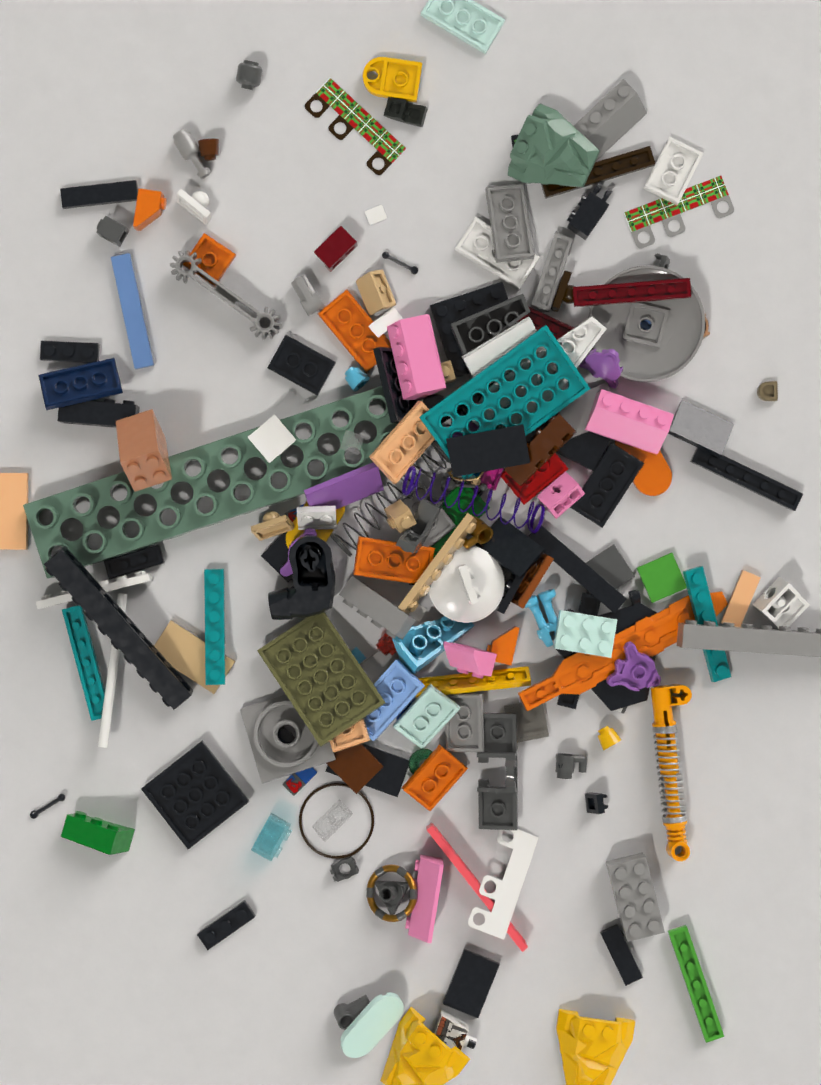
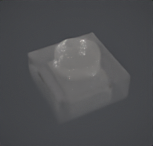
M346 430L340 449L359 455L365 436Z

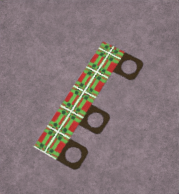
M331 78L305 104V109L315 118H319L330 106L339 114L328 127L329 131L337 139L343 140L354 128L373 145L377 151L367 161V167L376 175H382L406 149ZM314 100H319L322 103L321 111L313 112L310 105ZM338 122L344 123L346 125L345 133L337 134L334 131L335 124ZM375 158L384 160V167L382 169L376 170L373 168L372 162Z

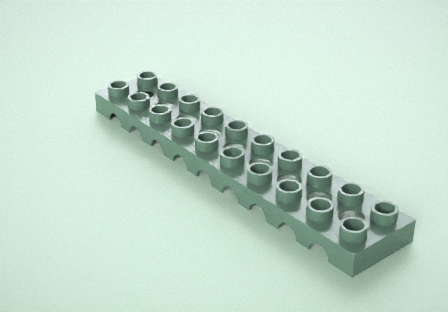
M382 386L281 419L282 424L296 439L291 445H296L303 451V461L295 468L286 467L281 461V454L270 463L248 439V436L259 428L256 427L169 456L172 480L164 482L162 487L158 489L148 487L134 492L125 472H121L23 505L46 577L55 578V576L52 577L47 573L44 563L51 558L52 549L58 545L66 546L78 561L86 567L200 528L221 523L236 516L257 511L272 504L293 499L305 494L304 490L373 463L369 456L381 444L383 438L388 436L398 424L390 422L387 405L386 410L381 415H374L369 410L370 403L375 399H380L386 404ZM339 411H343L349 416V422L344 427H337L332 422L334 414ZM361 421H370L376 426V438L370 443H361L354 436V428ZM300 424H309L312 427L311 436L305 440L299 439L296 436L297 427ZM333 433L339 438L340 448L337 453L326 456L318 450L317 442L321 435ZM228 448H235L238 452V459L233 464H226L223 461V452ZM350 448H356L361 452V460L356 464H349L345 461V452ZM258 457L265 461L267 471L263 478L252 480L246 476L244 465L250 458ZM192 460H197L201 464V472L197 476H189L186 472V465ZM314 460H319L324 464V472L317 477L310 475L308 472V465ZM214 470H224L230 477V485L223 492H214L208 486V476ZM278 472L284 473L288 479L286 486L281 489L274 488L271 483L272 476ZM177 482H187L193 488V498L187 504H177L171 497V489ZM119 484H123L127 488V496L122 501L115 500L112 494L114 487ZM242 484L247 485L251 491L250 497L245 501H239L235 497V489ZM141 494H150L156 500L157 508L150 516H140L134 509L135 499ZM80 497H87L90 501V509L86 513H80L76 509V502ZM203 497H210L213 500L214 506L209 513H202L198 508V502ZM113 506L118 510L120 521L117 526L106 529L98 523L97 515L101 508ZM44 509H49L53 513V521L45 526L40 522L39 515ZM166 509L174 510L177 516L175 523L170 526L165 525L161 520V515ZM75 518L82 523L83 534L78 540L68 541L62 536L61 525L65 520ZM130 521H135L140 528L139 534L134 538H130L125 534V526ZM94 533L99 534L103 540L102 546L98 550H92L88 545V539Z

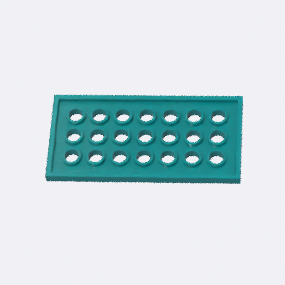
M544 325L419 416V418L449 458L446 438H451L455 432L467 435L494 430L500 424L504 427L523 424L526 436L591 388L547 325ZM538 347H543L546 350V355L543 358H539L536 355ZM524 358L530 361V367L526 370L520 366V361ZM550 363H555L557 366V371L554 374H550L547 371V366ZM507 370H512L515 374L512 381H507L504 378V373ZM535 374L541 377V383L537 386L531 382V378ZM563 378L568 381V387L565 390H561L558 387L559 380ZM492 381L497 382L499 385V389L495 393L490 392L488 389L489 383ZM518 386H523L526 390L525 395L522 397H518L515 393ZM546 390L552 392V399L550 401H545L542 397L543 392ZM475 393H481L483 396V401L480 404L473 402L472 398ZM503 397H507L510 400L509 407L505 409L500 406V400ZM531 401L537 405V409L533 413L527 411V404ZM461 404L467 407V413L463 416L457 413V407ZM487 409L494 411V417L491 420H487L484 417V412ZM514 413H518L521 416V421L518 424L511 422V416ZM444 416H449L452 420L449 427H443L441 424V419ZM472 420L478 422L479 427L476 431H470L468 428V424ZM473 474L463 475L461 477L465 480Z

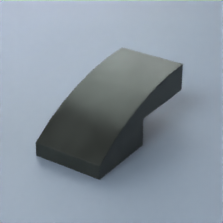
M388 97L384 116L406 124L423 127L428 109L426 106L408 103L407 100Z

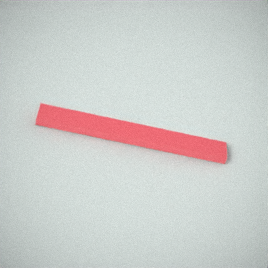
M430 823L426 826L428 833L490 912H492L495 901L480 894L481 883L437 827ZM510 922L507 933L523 952L528 948L527 942Z

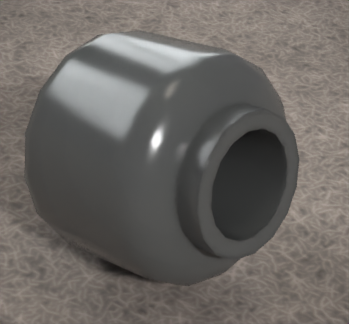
M244 60L243 63L238 65L236 81L242 84L241 88L253 90V86L257 87L260 85L262 68L258 66L259 63Z

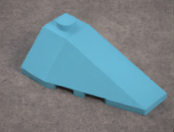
M444 616L438 620L412 626L403 640L397 636L395 639L392 638L400 661L415 674L445 651L444 641L456 642L472 629L474 624L472 622L453 621Z

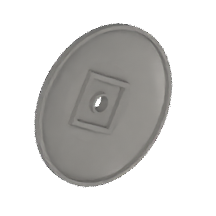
M645 265L623 270L610 278L605 284L681 279L683 277L663 267ZM692 286L691 298L597 305L591 306L589 317H593L607 328L593 346V349L600 353L603 349H614L617 351L620 359L619 366H623L620 376L638 382L662 380L682 370L697 353L705 331L703 305ZM643 320L651 322L649 330H643L640 327V323Z

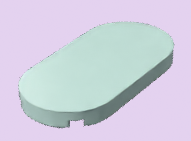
M389 992L387 995L382 996L380 994L376 996L346 1028L340 1039L341 1049L346 1056L358 1058L368 1054L403 1014L404 1005L397 994Z

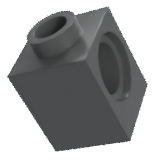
M106 215L104 219L98 222L96 233L100 237L118 247H121L129 232L126 226Z

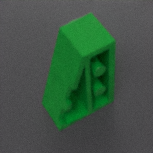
M75 811L74 814H67L61 834L62 838L108 855L129 851L135 829L107 822L101 818L86 816V813Z

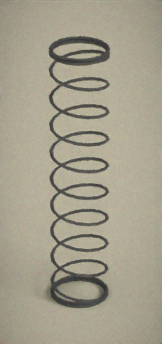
M433 441L431 444L440 456L445 467L436 463L425 453L421 455L426 464L428 465L429 469L431 470L432 474L434 472L424 456H426L429 460H431L433 463H435L442 469L447 468L444 459L448 463H450L449 458L446 456V454L436 441ZM421 470L422 473L432 479L430 475ZM419 477V481L421 482V484H422V486H423V488H421V487H419V488H420V489H424V488H425V487H424V484H423L422 480H421L420 477ZM387 482V486L389 487L390 491L398 501V498L391 489L390 485L394 487L396 490H398L400 493H402V491L399 490L392 483ZM376 492V496H377L378 500L380 501V503L382 504V506L384 507V509H385L386 507H385V505L383 504V502L381 501V499L379 498L378 495H380V496L383 497L385 500H387L390 504H392V502H391L390 500H388L385 496H383V495L380 494L379 492ZM411 492V493H410L411 497L408 496L407 498L413 500V494H412V492ZM365 502V507L367 508L368 512L376 522L378 528L356 512H354V517L357 520L360 527L362 528V530L364 531L365 535L369 538L368 534L359 522L356 515L361 517L363 520H365L368 524H370L377 530H380V526L367 505L372 507L386 519H388V517L381 513L379 510H377L375 507H373L371 504ZM343 523V527L348 536L350 537V539L352 540V542L354 543L355 547H353L351 544H349L342 537L335 533H331L330 536L340 546V548L349 557H351L352 553L338 539L340 538L354 550L357 549V545L351 537V535L349 534V532L347 531L345 525H347L361 537L364 536L347 523Z

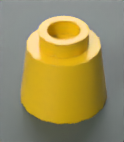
M608 725L598 731V739L603 750L622 740L615 730L609 728Z

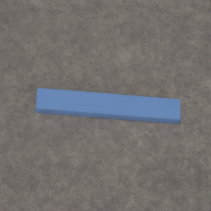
M131 254L113 256L111 261L134 368L141 369L154 366Z

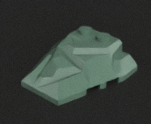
M540 103L534 109L532 116H527L510 153L511 162L508 167V176L526 184L541 183L542 185L557 184L559 186L584 187L600 150L557 110Z

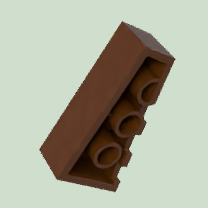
M560 414L554 415L546 423L547 426L543 430L540 429L533 436L534 439L529 444L527 443L530 463L504 469L520 486L577 433Z

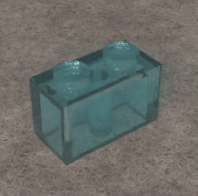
M271 813L251 851L269 861H272L273 857L278 858L283 849L280 844L283 840L287 841L292 832L289 829L291 824Z

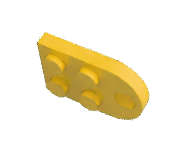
M388 57L374 58L366 64L363 70L364 86L369 93L377 97H392L417 103L422 63ZM374 71L378 74V77L375 80H370L367 74Z

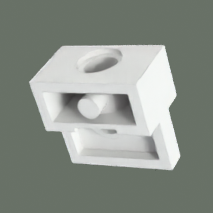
M778 577L753 605L779 629V626L789 627L810 604L790 583Z

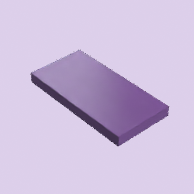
M373 462L304 490L308 506L336 505V509L373 495L376 492L383 491L384 488L379 468Z

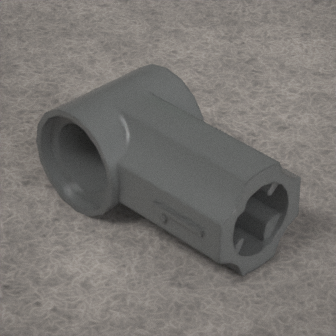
M367 995L350 1004L341 1003L335 1007L334 1016L341 1029L346 1030L370 1003Z

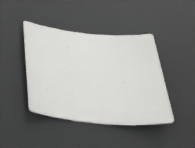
M275 414L248 436V439L269 463L296 441Z

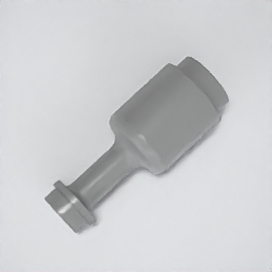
M186 129L173 135L174 144L185 160H192L198 170L197 175L201 179L209 176V168H205L199 159L198 153L200 149L191 133L187 132Z

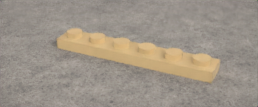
M466 514L398 606L406 614L409 615L410 612L416 610L419 604L418 601L422 596L427 595L431 583L441 576L442 568L452 561L454 552L463 546L464 539L468 533L471 534L475 530L477 520L472 515Z

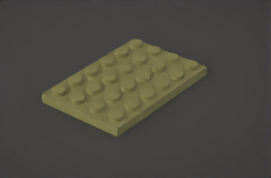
M325 612L305 618L257 650L320 747L386 704Z

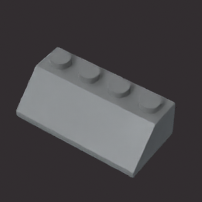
M623 79L582 117L574 127L600 150L597 161L641 120L647 112L636 91Z

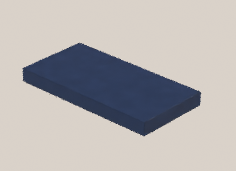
M115 358L38 375L46 410L123 393Z

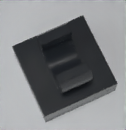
M593 792L585 793L587 813H605L604 809H607L608 805L604 804L603 798H606L607 795Z

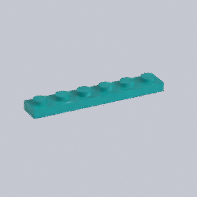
M703 566L683 571L697 624H704V621H713L718 625ZM703 649L711 682L730 678L731 673L725 651Z
M224 569L204 570L206 685H225Z
M81 606L62 609L91 721L101 719L105 689L84 610Z

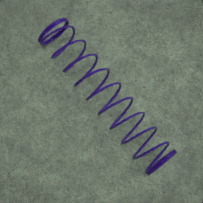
M410 466L405 475L402 486V494L405 496L409 495L416 486L418 500L425 498L430 491V500L433 504L438 503L444 496L445 506L451 508L458 500V507L461 512L467 511L472 505L473 514L478 517L486 509V515L489 520H494L500 514V520L503 524L506 525L514 519V525L520 529L527 523L528 529L532 533H536L543 523L545 515L543 504H538L534 509V501L531 502L526 522L521 527H518L515 522V514L520 505V497L516 500L512 518L507 523H504L501 511L506 501V493L502 497L499 512L491 519L488 517V504L492 496V489L488 493L486 506L477 515L474 512V499L478 492V485L474 489L470 505L466 510H461L460 495L464 487V481L460 485L459 494L455 502L451 506H447L446 490L450 482V476L447 478L443 494L437 502H433L432 485L436 472L433 473L431 485L422 498L418 497L417 492L418 480L422 469L420 468L414 486L415 466ZM411 471H412L411 480H410L409 486H408V488H407V490H406L407 481H408L409 475H410V473H411ZM541 507L539 523L536 529L533 530L536 513Z

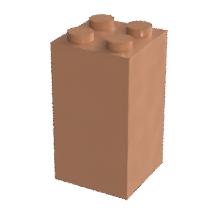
M153 409L117 420L116 430L120 463L134 492L172 480L166 438Z

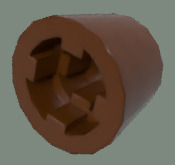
M219 139L199 140L198 145L201 157H204L205 161L216 160V156L219 155Z

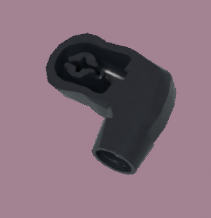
M315 535L303 536L294 543L289 551L288 557L293 571V586L289 589L286 587L268 593L269 608L273 620L310 617L321 614L333 606L335 571L331 548L324 540Z

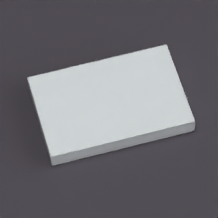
M669 136L643 189L678 205L704 153Z

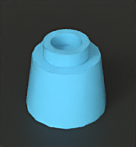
M351 367L345 372V379L354 392L361 389L369 381V376L358 367Z

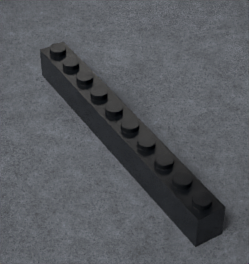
M66 546L44 563L47 573L52 577L55 576L59 581V586L71 594L73 602L85 610V615L88 619L96 622L99 631L111 639L113 647L117 650L120 649L124 654L125 660L137 668L136 671L139 676L146 678L150 683V688L163 697L162 701L166 706H171L174 710L192 696L193 689Z

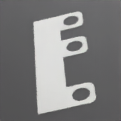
M519 829L510 830L514 835L511 842L503 841L502 833L505 830L499 831L497 842L513 849L503 880L486 875L483 877L479 889L481 895L495 900L492 912L490 913L475 907L472 909L468 920L470 927L503 940L539 838ZM487 881H493L496 884V890L493 893H487L484 890V884ZM476 913H482L485 916V922L480 926L475 925L473 922V916Z

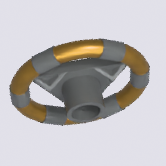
M385 865L371 875L367 884V901L377 917L387 922H398L408 917L415 908L417 886L412 875L403 867ZM387 872H396L405 878L407 882L377 881V879ZM374 885H376L379 897L385 903L390 915L377 906L374 900ZM410 888L408 906L403 911L394 915L406 891Z

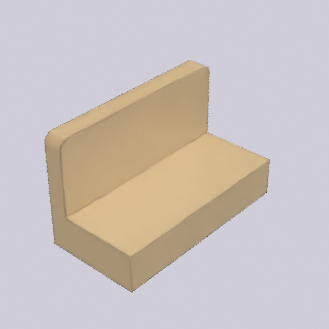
M383 269L368 272L356 280L369 315H374L380 310L397 305Z

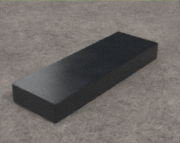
M160 545L104 561L109 579L165 563Z
M618 924L601 931L602 938L625 986L643 978Z

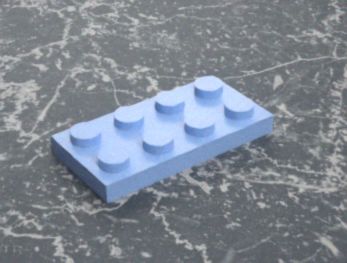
M396 659L373 684L386 704L364 718L369 737L372 741H375L425 687L399 659Z

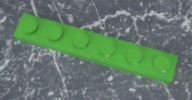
M683 925L668 930L705 1042L724 1037L687 926Z

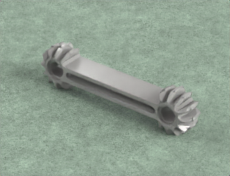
M186 250L185 256H183V253L178 251L180 258L172 257L176 263H170V267L175 268L171 271V274H177L176 280L179 281L183 277V282L187 283L188 277H191L255 324V326L250 328L251 332L257 330L255 337L262 333V340L266 339V334L272 339V331L275 334L279 333L275 327H281V323L275 321L279 320L280 316L273 317L276 312L274 309L268 314V307H265L264 313H261L197 267L202 260L201 258L196 259L197 254L195 252L190 256V251ZM190 262L192 265L191 269L183 271L181 268L183 263ZM198 272L217 285V288H211L197 278L195 273ZM239 301L240 303H242L248 309L257 314V317H251L245 311L236 306L235 302ZM262 319L270 320L271 323L268 328L260 327Z

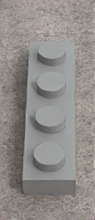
M555 233L531 307L546 312L550 311L573 238Z

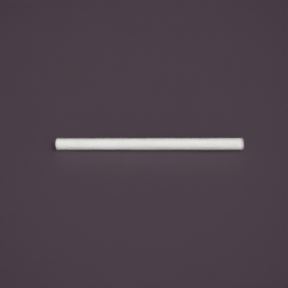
M118 593L117 605L126 612L128 594ZM112 644L98 747L104 748L108 747L120 649H115Z

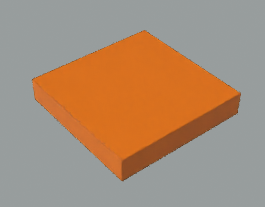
M205 233L190 253L191 256L195 252L197 254L196 259L201 258L202 262L197 267L218 282L236 257L235 253ZM190 262L183 263L186 268L191 269L192 265ZM195 273L207 282H209L210 284H212L213 286H216L213 282L208 280L200 273Z

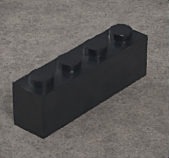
M95 399L60 407L58 409L57 421L65 424L116 428L117 420L138 414L140 407L134 405V401L123 400V404L115 403L116 400L104 399V402H97Z

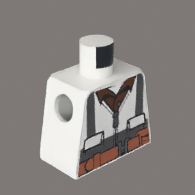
M444 1010L440 1011L433 1033L449 1048L452 1049L456 1046L462 1051L464 1046L474 1050L477 1038L468 1035L469 1026L467 1023Z

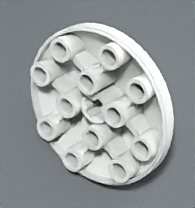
M462 546L454 552L452 561L442 568L441 576L429 586V597L435 608L442 615L453 621L470 623L484 619L497 608L503 597L505 581L499 563L487 551L475 546L469 549Z

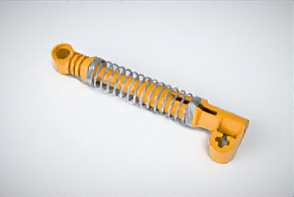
M672 684L651 687L654 715L652 730L656 733L653 738L656 739L654 744L657 745L654 750L658 752L655 755L658 757L656 763L659 764L656 768L660 770L657 775L661 776L658 779L661 782L659 788L662 789L659 793L663 795L660 797V800L664 801L660 805L665 807L661 810L664 813L662 822L666 830H668L666 831L668 835L666 851L673 859L685 861L690 855V848L685 839L686 811H680V808H684L685 805H679V802L685 801V799H679V796L684 795V793L678 792V789H683L684 787L677 786V783H682L683 781L677 780V777L682 776V774H677L681 770L678 766L681 762H678L680 756L677 755V752L680 750L676 748L679 744L676 743V739H678V737H675L677 725L676 721L673 720L672 706L687 704L692 698V693L687 686ZM670 689L672 693L679 694L681 691L683 692V695H680V697L672 696L671 702ZM677 846H681V852L679 854H675V848Z

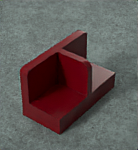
M340 226L314 253L331 272L358 245L357 241Z

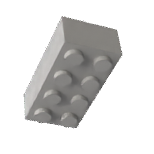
M643 852L606 861L626 941L629 942L665 933L647 859Z

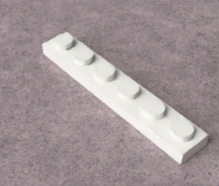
M145 571L134 573L135 577L127 579V575L115 578L116 582L109 583L108 580L98 583L106 592L153 581L152 573L146 574ZM68 591L59 592L60 596L53 597L52 594L42 596L41 601L36 602L37 609L73 601L72 596Z

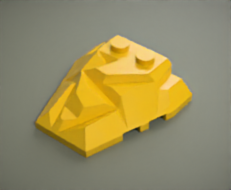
M410 1007L398 1024L380 1081L385 1085H444L460 1074L470 1058L456 1046L452 1049L449 1048L423 1024L426 1019L413 1007Z
M559 1009L556 1031L566 1085H611L633 1041L635 1020L618 1017L615 1018V1021L581 1017L577 1011Z

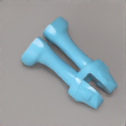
M555 589L538 594L546 612L548 623H546L542 615L536 595L531 596L524 607L532 611L539 628L537 635L546 647L553 645L549 632L553 631L554 636L556 634L558 620L552 607V599L556 596Z

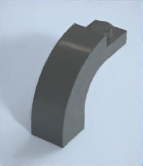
M427 494L420 501L414 515L417 524L407 529L398 538L396 545L405 552L417 553L428 537L444 501L440 500L438 503L433 504L430 500V494ZM432 496L433 502H437L439 500V498Z

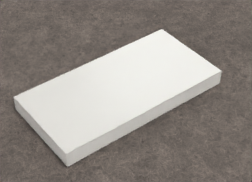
M477 217L474 218L455 248L457 252L517 290H520L540 258L534 254V259L496 263L491 226Z
M526 317L462 356L472 377L535 333L536 329L531 318ZM538 347L536 350V354L545 348ZM522 359L520 361V365L526 362L528 359ZM507 370V371L504 373V375H506L507 373L511 372L512 370Z

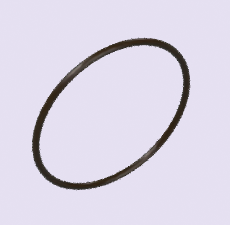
M331 783L317 788L305 799L299 814V828L304 841L314 852L327 858L341 859L356 854L367 844L374 828V813L368 799L359 791L358 794L366 801L371 813V829L365 842L357 850L342 856L327 855L315 849L304 835L302 814L308 800L319 790L330 786L350 788L347 784Z

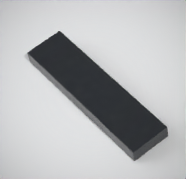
M137 181L61 188L62 208L69 209L137 201Z

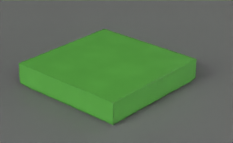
M673 553L664 555L636 568L651 603L687 588Z

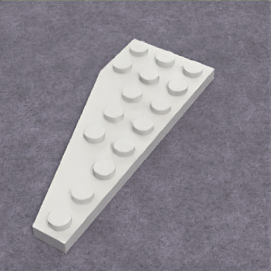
M589 317L557 341L577 368L607 328L593 317ZM543 349L537 353V357L543 358L546 355V350ZM527 360L521 364V368L524 370L528 369L530 361ZM550 363L547 366V371L550 374H554L557 371L555 363ZM511 371L504 378L507 381H512L515 374ZM535 374L532 376L531 382L533 385L537 386L541 383L540 375ZM564 378L559 380L558 387L561 389L567 380ZM495 382L488 389L490 392L495 393L498 391L499 385ZM518 386L515 393L518 397H522L525 395L526 390L523 386ZM550 390L544 391L542 394L543 399L550 401L552 399V392ZM483 396L480 398L477 404H480L483 401ZM503 397L500 400V406L503 409L509 407L510 400L507 397ZM533 401L527 404V411L530 413L536 411V403ZM492 409L485 410V419L491 420L494 417ZM514 413L511 416L513 424H518L521 421L520 414ZM472 420L473 423L479 426L476 420ZM500 424L495 429L504 428V426Z

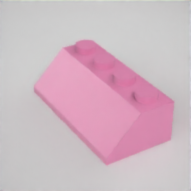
M425 314L401 319L387 326L403 400H421L445 389L446 384L430 315Z
M601 389L595 396L585 430L657 455L669 432L674 414Z
M420 854V859H416L414 871H417V878L414 879L417 886V902L411 912V916L406 918L405 928L408 929V935L424 942L432 943L444 863L443 858Z

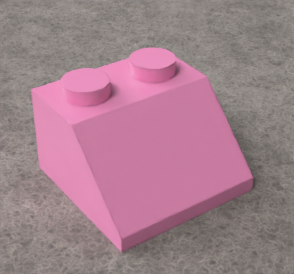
M444 641L443 646L449 664L456 667L457 672L468 674L469 671L472 672L473 677L483 679V676H492L497 654L468 645Z

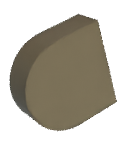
M768 381L760 384L757 388L758 397L763 401H778L777 381Z

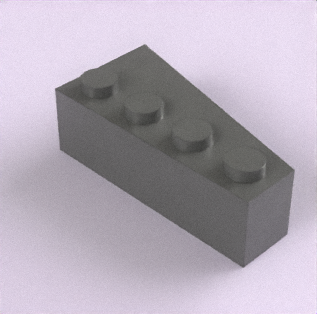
M521 294L450 324L462 356L507 330L527 315L530 309L524 295Z

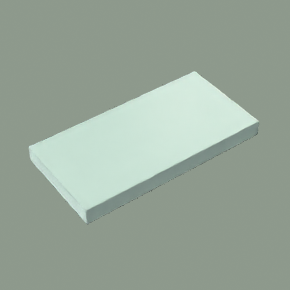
M428 0L421 12L422 17L484 54L487 53L505 23V19L473 0Z

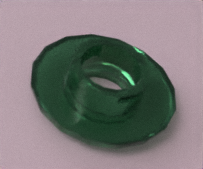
M423 748L416 750L409 759L408 766L410 772L414 774L419 768L420 761L427 759L433 751Z

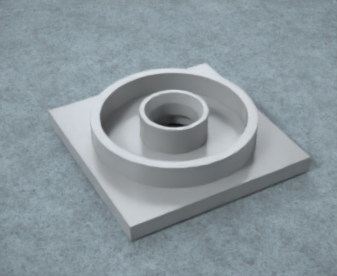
M287 695L240 709L262 784L336 760L330 742L320 747ZM283 725H291L295 728L296 737L293 742L284 744L279 740L278 731Z

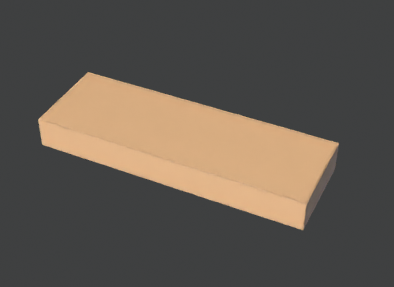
M741 570L720 621L721 624L729 622L735 623L734 626L741 627L761 577Z

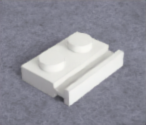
M336 505L297 507L298 530H305L307 528L315 530L337 529Z

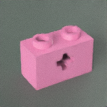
M565 471L546 489L542 490L537 498L544 505L545 509L557 519L585 493L580 485Z

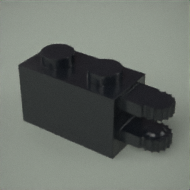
M600 182L593 192L581 198L578 203L580 208L577 212L573 211L567 219L569 221L567 228L584 240L588 238L609 207L606 201L613 191L610 189L606 191L602 199L596 196L603 185Z

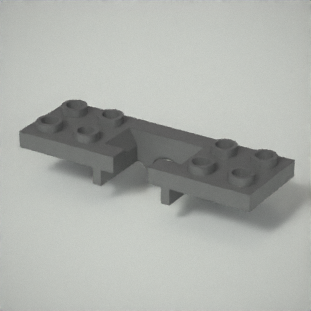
M483 713L484 752L477 753L478 763H488L489 758H506V787H489V779L478 780L479 829L518 830L517 713Z

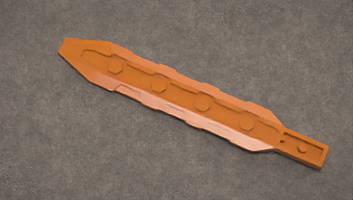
M722 591L710 593L716 617L728 605ZM689 595L670 604L668 608L650 617H645L635 622V625L615 634L611 658L577 652L563 659L552 676L518 693L526 711L560 694H582L597 686V683L607 679L609 675L615 672V661L617 659L624 660L626 658L624 645L627 642L634 643L638 652L652 657L664 651L666 647L676 643L678 623H685V620H695Z

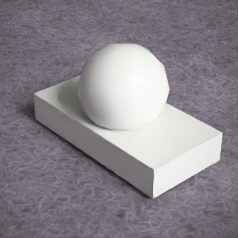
M182 189L177 192V203L202 223L207 225L211 221V212L206 209L209 204V198L205 192L196 191L192 196H189Z

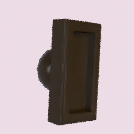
M564 271L551 307L553 311H559L562 300L568 304L574 303L573 287L575 286L568 285L572 272Z

